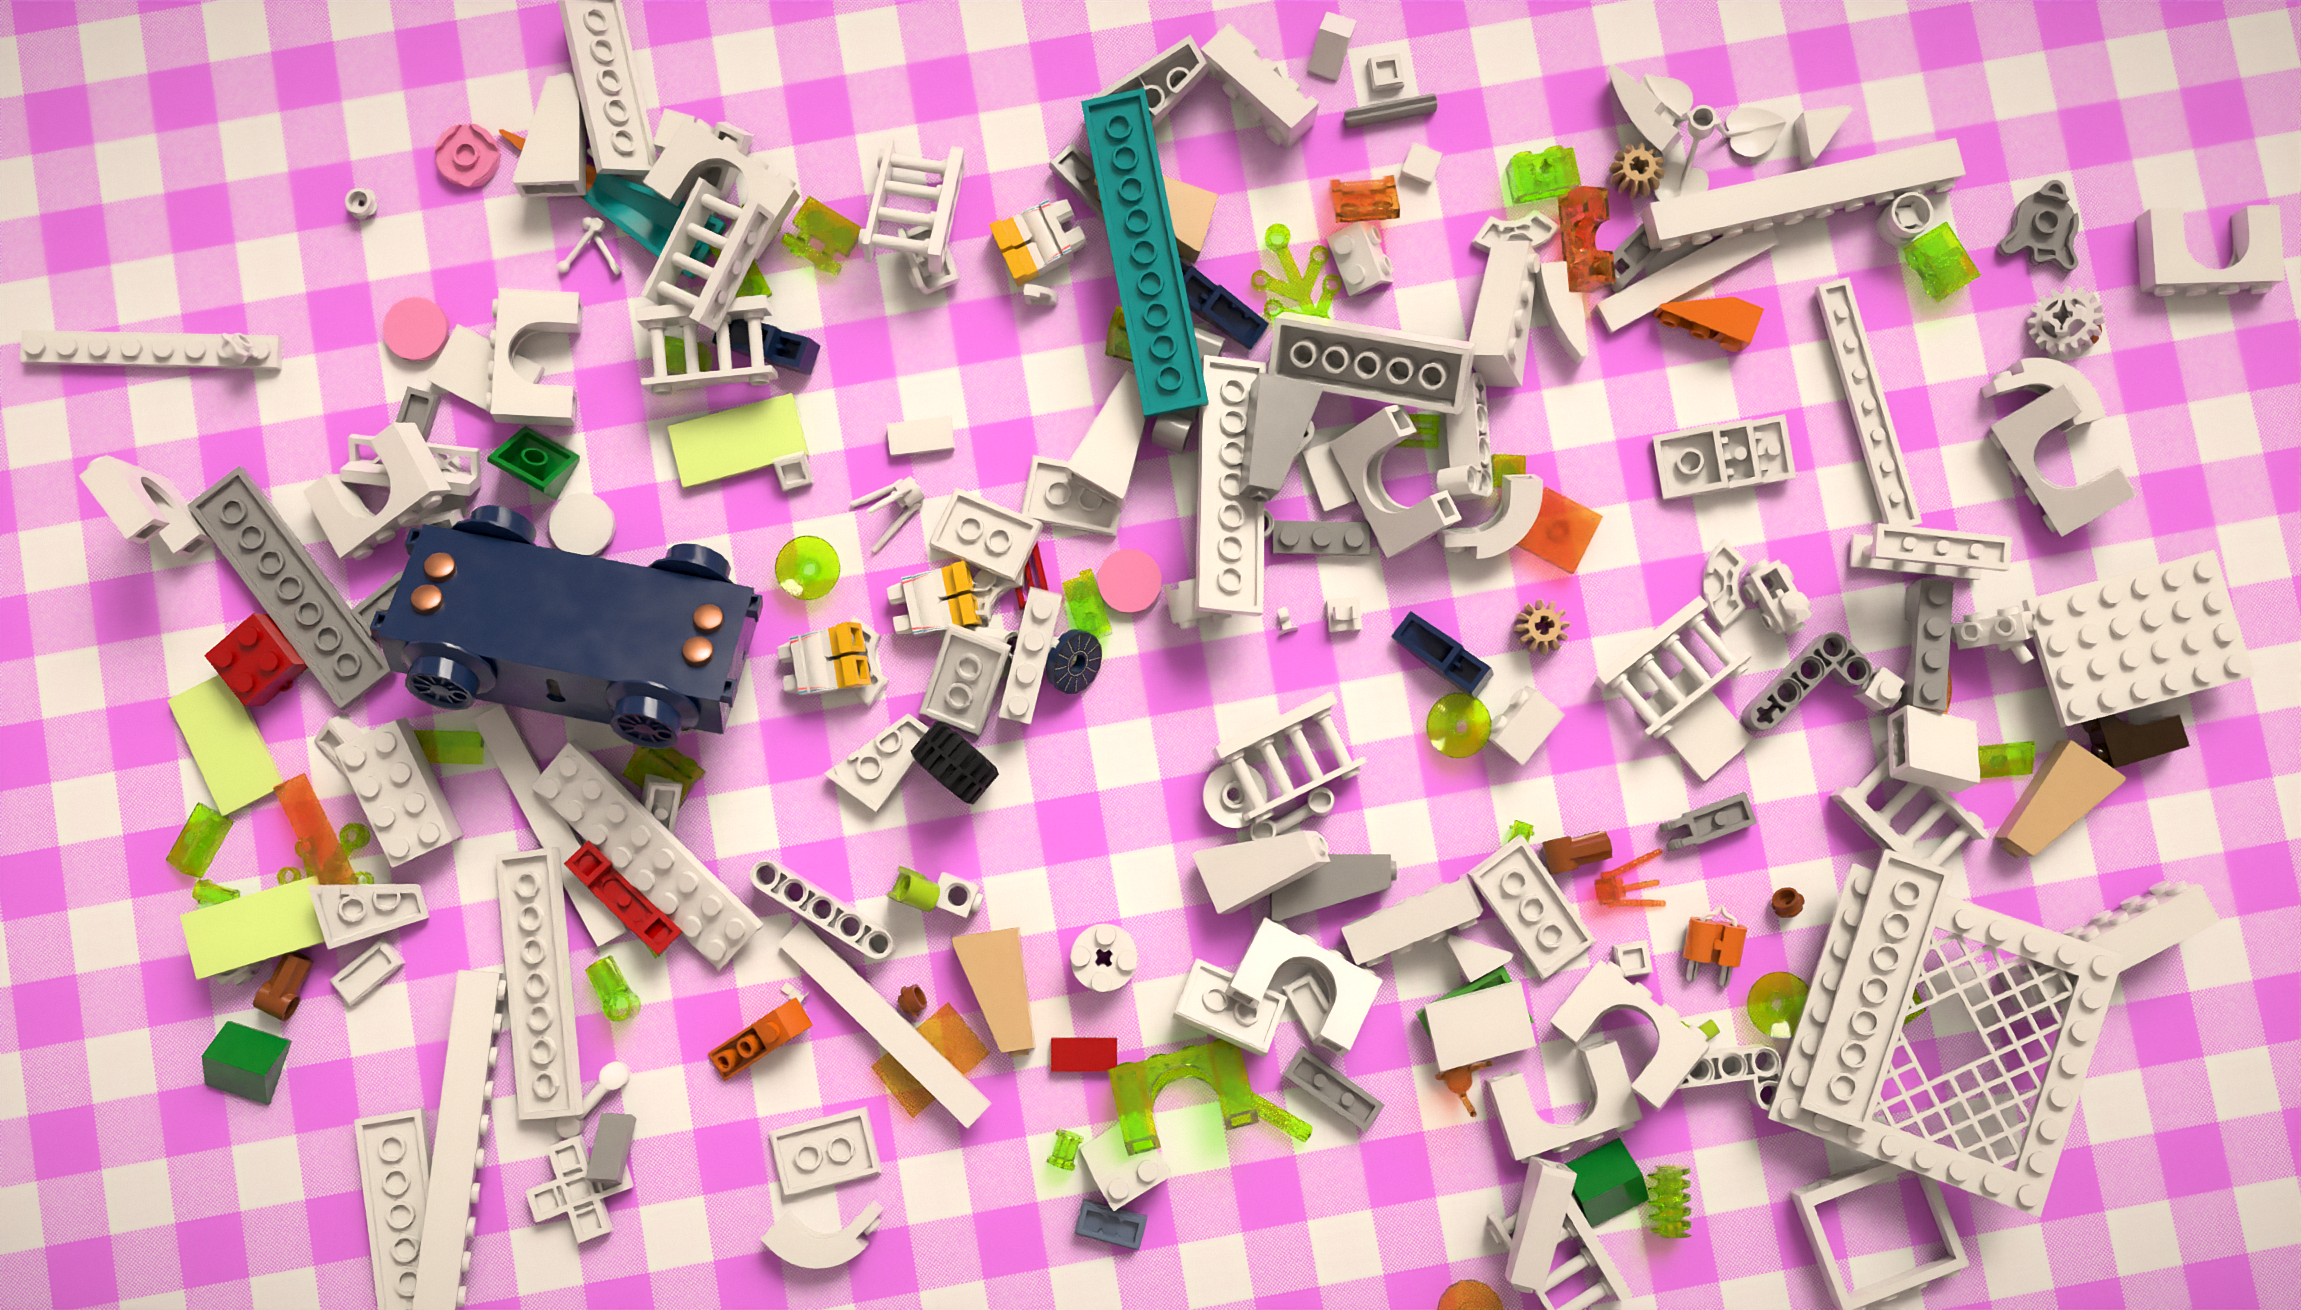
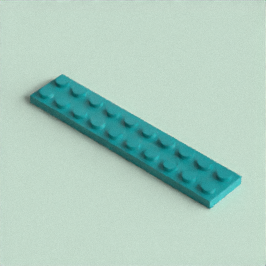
M1145 88L1081 101L1144 418L1209 405Z

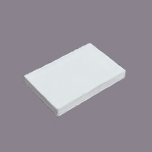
M457 324L427 380L486 410L487 392H492L493 382L488 379L489 361H494L495 349H491L489 339ZM517 353L514 354L513 366L515 373L523 380L537 384L545 368Z
M1033 455L1021 514L1043 524L1116 538L1121 508L1067 478L1066 466L1069 462Z
M956 487L928 545L935 550L1017 584L1044 525L1042 522Z
M950 623L947 627L919 713L980 736L1012 646Z
M1685 668L1670 679L1685 698L1701 687ZM1660 688L1645 700L1659 718L1675 707ZM1712 690L1670 722L1671 730L1663 735L1664 739L1701 782H1705L1754 740Z
M1196 958L1172 1018L1265 1058L1287 997L1266 989L1261 1002L1252 1009L1224 994L1234 975L1233 973Z
M1519 980L1423 1005L1437 1067L1440 1072L1536 1046L1522 984Z
M867 1106L769 1131L784 1197L882 1172Z

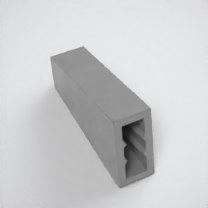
M1260 373L1251 383L1239 495L1249 496V499L1254 502H1267L1280 492L1321 397L1323 386Z
M1327 854L1331 862L1270 893L1271 921H1280L1391 888V881H1396L1397 879L1396 861H1391V854Z

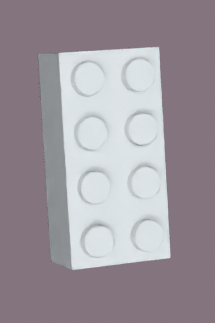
M407 717L389 722L334 747L392 868L463 836Z

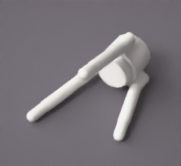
M911 476L904 480L900 478L895 483L850 503L851 507H856L891 493L890 496L868 508L867 513L872 514L896 501L901 509L905 506L908 507L873 546V552H878L909 516L921 508L918 501L925 496Z

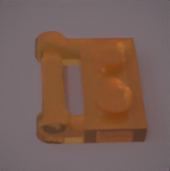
M1394 175L1383 176V179L1347 182H1340V179L1329 180V194L1332 200L1335 223L1400 218V204Z

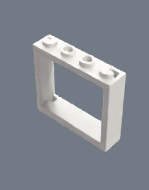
M1876 1158L1790 1190L1835 1307L1840 1310H1865L1867 1308L1866 1304L1877 1300L1879 1302L1893 1300L1898 1297V1292L1906 1289L1919 1290L1929 1285L1930 1280L1938 1277L1946 1279L1960 1274V1269L1970 1266L1936 1179L1917 1173L1948 1255L1847 1293L1814 1205L1908 1171V1169Z

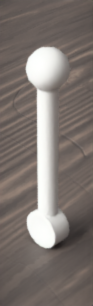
M590 217L584 218L582 226L590 230V223L593 219ZM598 232L593 235L594 240L616 275L622 272L620 267L615 262Z
M594 218L591 221L590 230L569 256L557 264L559 272L567 273L570 270L571 262L592 236L605 228L603 220Z

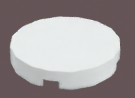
M582 492L571 494L558 502L551 512L549 529L551 538L561 550L587 556H596L613 540L616 522L614 513L606 502L595 495Z

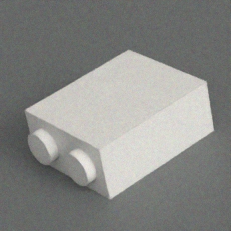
M1906 705L1887 716L1889 774L1891 778L1955 793L1963 792L1980 783L1979 739L1976 721Z

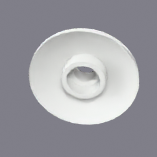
M1231 763L1216 768L1207 778L1203 789V802L1207 813L1214 821L1225 827L1241 828L1250 825L1255 821L1254 817L1245 821L1242 815L1252 811L1253 808ZM1247 765L1266 804V783L1256 769ZM1231 788L1237 790V797L1233 800H1229L1227 796Z

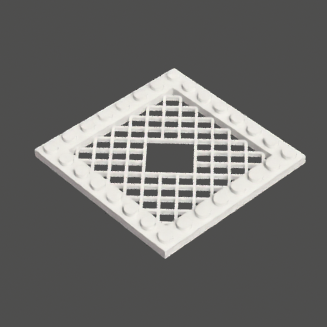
M1850 863L1767 1118L2041 1217L2125 955L1945 895L1935 928L1953 934L1939 941H1936L1934 935H1932L1931 944L1927 950L1928 952L1934 949L1943 966L1928 973L1925 972L1922 966L1921 976L1918 977L1917 984L1924 981L1932 998L1917 1005L1911 999L1910 1008L1906 1016L1958 993L1990 1054L1928 1081L1901 1030L1900 1040L1897 1041L1896 1048L1903 1045L1911 1062L1897 1069H1894L1892 1063H1890L1889 1072L1885 1078L1887 1080L1892 1077L1901 1094L1887 1101H1883L1880 1095L1878 1099L1879 1104L1876 1105L1874 1111L1875 1113L1882 1109L1890 1126L1872 1120L1868 1131L1798 1106L1876 872ZM1962 937L1987 946L1970 953ZM1956 939L1965 956L1948 963L1940 946ZM1996 948L2020 956V958L2004 964ZM1990 950L1999 967L1982 975L1974 957ZM1968 960L1976 978L1960 985L1951 968ZM2030 960L2055 969L2038 976ZM2024 962L2033 979L2016 986L2007 969ZM1946 971L1954 988L1938 995L1929 978ZM2002 972L2010 990L1993 996L1985 980ZM2065 972L2076 975L2073 986ZM2059 974L2067 991L2050 998L2042 981ZM1980 983L1988 1000L1971 1006L1963 990ZM2036 984L2045 1001L2028 1008L2019 991ZM2014 994L2022 1011L2005 1018L1997 1001ZM2069 997L2063 1017L2061 1018L2054 1003ZM1992 1005L2000 1022L1983 1029L1975 1012ZM2048 1006L2057 1023L2040 1030L2031 1013ZM2026 1017L2034 1033L2017 1040L2009 1023ZM2004 1027L2012 1044L1995 1051L1987 1034ZM2059 1029L2051 1051L2043 1036ZM2038 1039L2046 1056L2029 1063L2021 1046ZM2015 1049L2024 1066L2007 1073L1998 1056ZM1993 1059L2002 1076L1984 1083L1976 1066ZM2048 1062L2042 1082L2040 1083L2033 1068ZM1915 1067L1923 1084L1906 1091L1898 1074ZM1971 1069L1979 1086L1962 1093L1954 1076ZM2027 1071L2036 1088L2019 1095L2010 1078ZM1948 1079L1957 1096L1939 1103L1932 1086ZM2005 1081L2013 1098L1996 1105L1988 1088ZM1926 1089L1934 1107L1917 1113L1909 1097ZM1982 1091L1991 1108L1974 1116L1966 1098ZM2038 1094L2030 1116L2022 1101ZM1904 1099L1912 1117L1895 1124L1887 1107ZM1960 1101L1968 1119L1952 1126L1943 1109ZM2017 1104L2025 1121L2008 1128L2000 1111ZM1938 1111L1946 1129L1929 1136L1921 1119ZM1994 1114L2003 1131L1986 1138L1977 1121ZM1916 1122L1924 1138L1902 1131L1900 1128ZM1972 1124L1981 1141L1963 1148L1955 1131ZM2027 1127L2019 1149L2012 1133ZM1950 1134L1958 1150L1933 1141ZM2006 1136L2015 1153L1997 1160L1989 1143ZM1984 1146L1992 1163L1967 1153ZM2016 1160L2013 1170L2002 1167L2003 1165Z

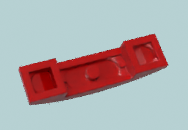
M589 840L564 863L628 929L658 956L683 933L671 919L649 901L637 888L631 885L612 866V862Z

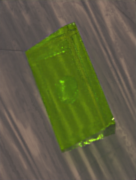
M2035 741L1978 746L1979 778L2033 774Z
M198 802L170 850L166 861L183 874L202 878L233 825V820L229 817H222L220 812Z

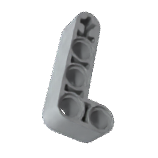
M1195 327L1194 332L1200 359L1203 355L1220 357L1226 338ZM1199 407L1158 415L1152 432L1151 443L1182 454L1198 415Z
M1831 632L1820 635L1813 639L1744 708L1741 716L1742 722L1750 731L1758 732L1772 729L1827 674L1839 685L1852 687L1869 681L1873 671L1872 665L1842 634ZM1826 640L1834 645L1835 650L1832 656L1827 655L1824 651L1823 646ZM1803 662L1811 667L1812 675L1810 679H1806L1801 674L1800 669ZM1850 663L1855 665L1858 671L1855 680L1850 678L1847 673V667ZM1780 685L1785 686L1789 691V699L1786 702L1782 701L1778 696ZM1769 706H1771L1772 708H1774V709L1767 710V711L1763 714V716H1762V719L1764 720L1763 722H1758V721H1757V718L1759 717V713H1758L1757 711L1765 710V709H1767Z

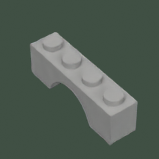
M1921 578L1906 589L1905 620L1909 622L1912 630V650L1907 671L1902 679L1905 683L1900 689L1902 696L1899 699V709L1910 705L1939 713L1946 711L1954 583Z

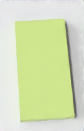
M793 393L667 426L684 489L774 466L773 458L802 450L805 451L806 457L810 456Z
M220 675L167 700L222 817H228L286 787L248 706H244Z
M315 875L180 915L196 980L209 978L325 943L308 889V885H321L319 876Z

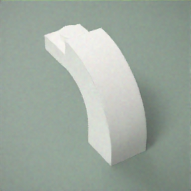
M2027 358L2019 360L2008 367L2009 371L1991 376L1992 382L1981 387L1984 399L1986 400L2020 390L2036 392L2042 396L2066 382L2083 410L2081 413L2059 425L2061 432L2088 425L2106 417L2101 400L2095 388L2086 377L2073 367L2054 359Z
M1535 474L1502 475V499L1493 517L1475 527L1446 528L1437 533V541L1443 547H1447V551L1464 552L1469 547V553L1476 559L1493 557L1509 550L1524 538L1538 516L1542 502L1543 479Z
M874 1199L847 1227L833 1233H821L810 1229L789 1209L767 1231L761 1240L777 1256L791 1264L813 1269L834 1267L851 1260L866 1248L869 1241L861 1233L864 1232L868 1236L880 1224L881 1220L877 1216L882 1212L883 1208Z

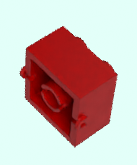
M251 614L204 655L244 706H264L279 692L291 689L294 685L292 681L308 668L269 614Z

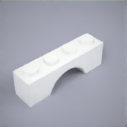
M1030 586L998 717L1031 724L1062 594Z

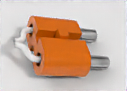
M1717 906L1716 910L1707 911L1701 917H1690L1682 955L1684 958L1689 959L1685 976L1686 980L1697 981L1700 962H1715L1721 965L1718 984L1728 987L1733 967H1740L1747 927L1737 924V919L1726 912V907ZM1721 911L1722 915L1732 922H1716L1706 917L1718 915Z

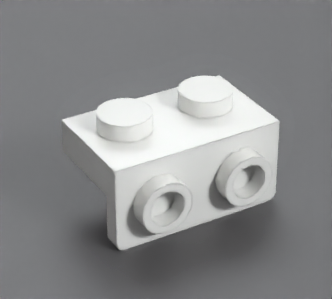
M1357 221L1327 237L1349 296L1355 297L1381 283L1389 284L1394 281L1391 274L1393 272L1392 263L1383 254L1380 246L1382 242L1380 232L1372 223Z
M918 226L909 231L904 227L897 229L900 238L925 241V238L930 239L932 231H929V227ZM949 246L947 247L942 274L929 272L928 258H923V254L899 251L903 259L908 258L911 266L907 273L914 288L918 287L926 295L961 281Z

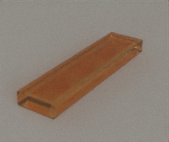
M303 773L274 786L273 789L320 885L360 884L306 774Z

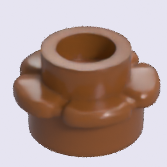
M1785 887L1774 893L1772 909L1775 910L1777 916L1791 918L1803 910L1802 905H1804L1805 899L1794 888Z
M916 984L901 988V995L898 996L900 1008L906 1014L910 1013L913 1016H918L919 1012L927 1007L924 992Z

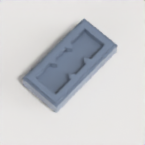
M1083 1198L1074 1234L1139 1251L1147 1222V1215L1122 1208L1113 1211L1110 1205Z

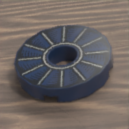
M1072 629L1062 634L1057 639L1060 642L1056 648L1052 647L1048 653L1045 666L1047 679L1057 690L1065 694H1077L1086 689L1095 679L1100 669L1102 660L1101 644L1097 637L1082 629ZM1077 655L1076 662L1071 667V661Z

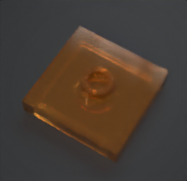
M1545 486L1538 516L1529 532L1516 546L1570 574H1574L1603 516Z

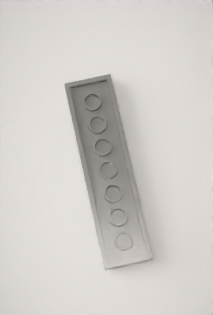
M238 466L187 505L339 709L345 710L394 673V671H390L382 649L373 638L366 634L350 613L351 608L244 467Z

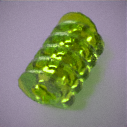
M1656 1165L1657 1171L1647 1174V1178L1657 1181V1185L1648 1187V1191L1657 1194L1658 1198L1648 1201V1205L1658 1208V1212L1649 1214V1219L1657 1221L1659 1225L1649 1228V1232L1667 1238L1691 1237V1234L1684 1231L1692 1228V1222L1683 1218L1692 1213V1208L1684 1205V1203L1691 1201V1194L1682 1191L1691 1187V1181L1682 1177L1689 1174L1691 1168L1683 1165Z

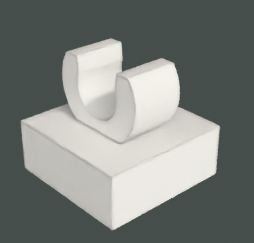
M1360 597L1326 600L1329 633L1362 630Z

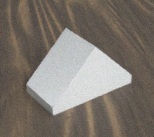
M1326 12L1317 35L1307 72L1331 80H1338L1357 22L1356 20Z
M1844 105L1803 111L1794 121L1800 161L1804 168L1807 169L1819 156L1851 113L1852 107Z
M1449 934L1443 938L1463 977L1470 983L1511 961L1514 954Z

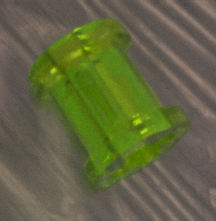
M1057 1128L1055 1132L1057 1140L1052 1155L1047 1157L1046 1162L1065 1170L1074 1171L1076 1166L1073 1163L1079 1144L1083 1143L1084 1137L1077 1133Z

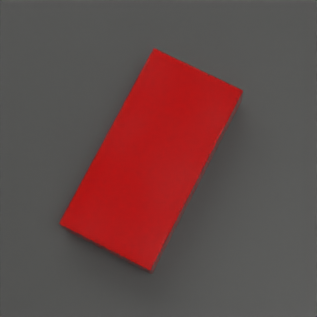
M1051 1037V1072H1117V1037Z

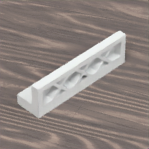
M358 434L348 436L349 462L340 469L341 481L390 487L388 472L383 462L379 461L380 457L371 442V439L375 436ZM426 443L430 452L442 462L439 468L451 488V491L447 494L471 496L481 486L480 449ZM359 444L368 445L378 457L374 460L360 459ZM456 456L470 457L471 472L461 471L451 460Z

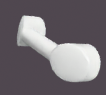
M1317 787L1310 792L1308 804L1274 822L1267 818L1258 823L1254 821L1250 827L1252 840L1277 836V834L1313 815L1318 817L1328 815L1334 807L1333 793L1325 787Z
M613 1061L602 1068L599 1074V1082L583 1099L584 1114L557 1118L556 1129L562 1137L570 1139L583 1132L585 1128L584 1117L609 1090L620 1088L629 1081L631 1073L628 1065L622 1061Z

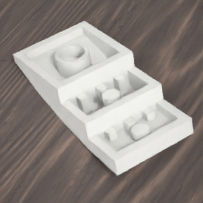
M1785 414L1757 420L1747 419L1721 425L1716 423L1652 436L1663 500L1797 479Z

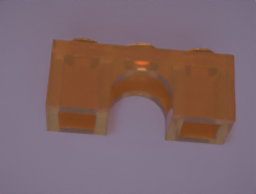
M1579 186L1557 197L1563 262L1566 261L1569 292L1593 293L1616 283L1613 251L1597 250L1595 244L1596 232L1599 226L1610 220L1607 188Z

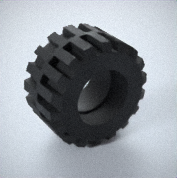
M936 721L911 749L913 758L928 773L959 799L973 805L999 775L994 764L956 731L941 721Z

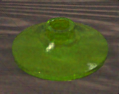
M806 535L790 540L782 547L775 562V574L779 585L786 593L800 600H815L825 596L834 588L840 576L841 567L837 552L827 541L816 536ZM808 564L815 566V572L812 575L804 573V568Z
M1452 693L1439 699L1431 708L1426 723L1427 734L1432 745L1440 753L1452 758H1466L1478 753L1488 742L1492 727L1491 716L1487 707L1478 698L1466 693ZM1461 720H1464L1467 724L1464 732L1457 730V723Z
M1771 972L1760 977L1752 985L1747 997V1011L1754 1026L1765 1035L1773 1038L1784 1039L1793 1037L1809 987L1802 979L1788 972ZM1775 998H1779L1782 1002V1006L1778 1010H1774L1772 1007V1001Z

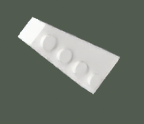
M1229 23L1201 48V53L1210 68L1206 74L1212 78L1216 76L1220 80L1225 93L1233 100L1237 98L1245 106L1244 110L1251 120L1262 123L1267 129V135L1275 144L1279 145L1281 143L1286 149H1289L1315 124L1319 101L1312 95L1308 99L1304 98L1299 91L1301 86L1292 78L1288 81L1281 78L1278 66L1270 59L1264 58L1261 60L1258 57L1259 51L1257 47Z
M1492 241L1469 342L1476 343L1472 366L1476 372L1482 375L1485 386L1522 387L1536 273L1540 269L1539 254L1535 253L1530 241Z

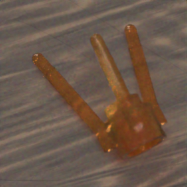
M1658 848L1618 868L1600 873L1601 879L1594 880L1600 906L1607 905L1608 909L1619 906H1666L1665 900L1621 899L1626 897V892L1658 886L1660 884L1658 879L1624 885L1622 878H1615L1661 855L1662 849Z
M1487 1060L1467 1064L1465 1067L1452 1068L1445 1072L1439 1071L1435 1075V1079L1444 1080V1084L1449 1090L1458 1093V1097L1470 1116L1476 1117L1475 1108L1466 1093L1472 1086L1471 1073L1491 1067L1493 1063Z

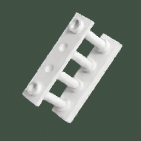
M888 137L885 149L879 150L877 166L880 171L866 229L861 228L859 233L858 247L863 249L864 260L868 263L872 262L875 247L923 254V258H928L929 272L942 274L965 169L964 148L951 146L949 158H943V161L896 155L894 138ZM893 168L941 174V178H944L943 185H937L935 188L891 181ZM887 194L933 200L935 204H938L937 211H931V214L885 208L884 206ZM881 220L929 227V231H932L930 239L925 238V241L880 235L878 232Z
M699 177L651 275L646 281L641 295L659 306L665 305L668 298L693 309L689 318L717 332L775 214L751 199L747 200L743 209L720 200L718 197L721 191ZM712 210L737 221L729 238L704 228ZM697 240L722 250L714 268L689 257ZM683 269L707 279L700 297L675 287Z
M766 295L733 299L716 332L719 371L700 372L696 333L699 323L689 318L693 309L683 304L635 308L636 321L651 333L654 377L641 378V384L649 392H652L653 395L672 394L674 389L750 382V385H766L770 383V379H778V372L772 365L765 366L761 321L764 320V316H772V305ZM744 319V321L748 322L752 367L732 369L728 324L732 323L731 320ZM679 325L680 328H683L687 374L667 376L664 331L667 330V326Z
M1877 523L1873 526V536L1852 535L1849 567L1981 580L1982 569L2002 572L2010 570L2012 537Z
M1700 595L1597 674L1594 681L1602 692L1610 686L1613 690L1617 688L1650 726L1641 736L1645 742L1652 736L1656 740L1661 738L1671 730L1672 727L1669 723L1729 676L1735 680L1749 669L1746 664L1752 656L1749 650L1736 658L1704 622L1705 617L1703 614L1708 604ZM1684 628L1694 629L1726 666L1713 678L1704 671L1678 641L1680 637L1677 634ZM1661 646L1664 650L1669 649L1701 686L1687 698L1682 695L1653 661L1655 657L1652 653ZM1635 666L1639 670L1643 669L1675 706L1661 718L1658 717L1628 682L1627 679L1629 677L1626 673Z
M1333 691L1211 749L1216 762L1225 758L1227 764L1231 762L1253 810L1242 815L1245 821L1254 817L1256 823L1274 815L1271 808L1341 775L1344 781L1361 772L1358 766L1367 762L1365 756L1352 762L1331 720L1330 714L1332 712L1330 707L1338 703ZM1311 716L1314 722L1318 721L1340 768L1324 776L1300 729L1303 727L1301 721ZM1282 730L1285 736L1289 734L1311 779V782L1295 790L1271 743L1274 741L1272 735ZM1253 744L1256 750L1260 748L1283 795L1266 804L1242 757L1245 755L1242 749Z
M1884 741L1879 745L1888 756L1857 787H1838L1830 795L1882 849H1888L1936 866H1940L1968 836L1973 840L1987 839L1990 835L1983 828L1984 822L1973 812H1967L1946 790L1908 782L1880 811L1876 810L1874 812L1865 802L1868 800L1867 796L1889 774L1888 741ZM1923 789L1935 803L1904 835H1898L1889 827L1891 825L1890 820ZM1946 812L1959 827L1928 858H1921L1913 850L1915 848L1914 843Z
M1571 1196L1557 1244L1570 1236L1572 1238L1578 1236L1584 1247L1580 1249L1581 1253L1548 1274L1544 1291L1533 1289L1545 1310H1555L1545 1292L1586 1266L1593 1267L1596 1265L1602 1274L1598 1278L1599 1283L1556 1310H1583L1606 1294L1609 1297L1614 1294L1621 1302L1633 1296L1632 1292ZM1491 1212L1487 1216L1492 1225L1487 1228L1497 1244L1500 1245L1504 1242L1510 1252L1512 1239L1509 1234L1515 1230L1518 1212L1502 1223Z

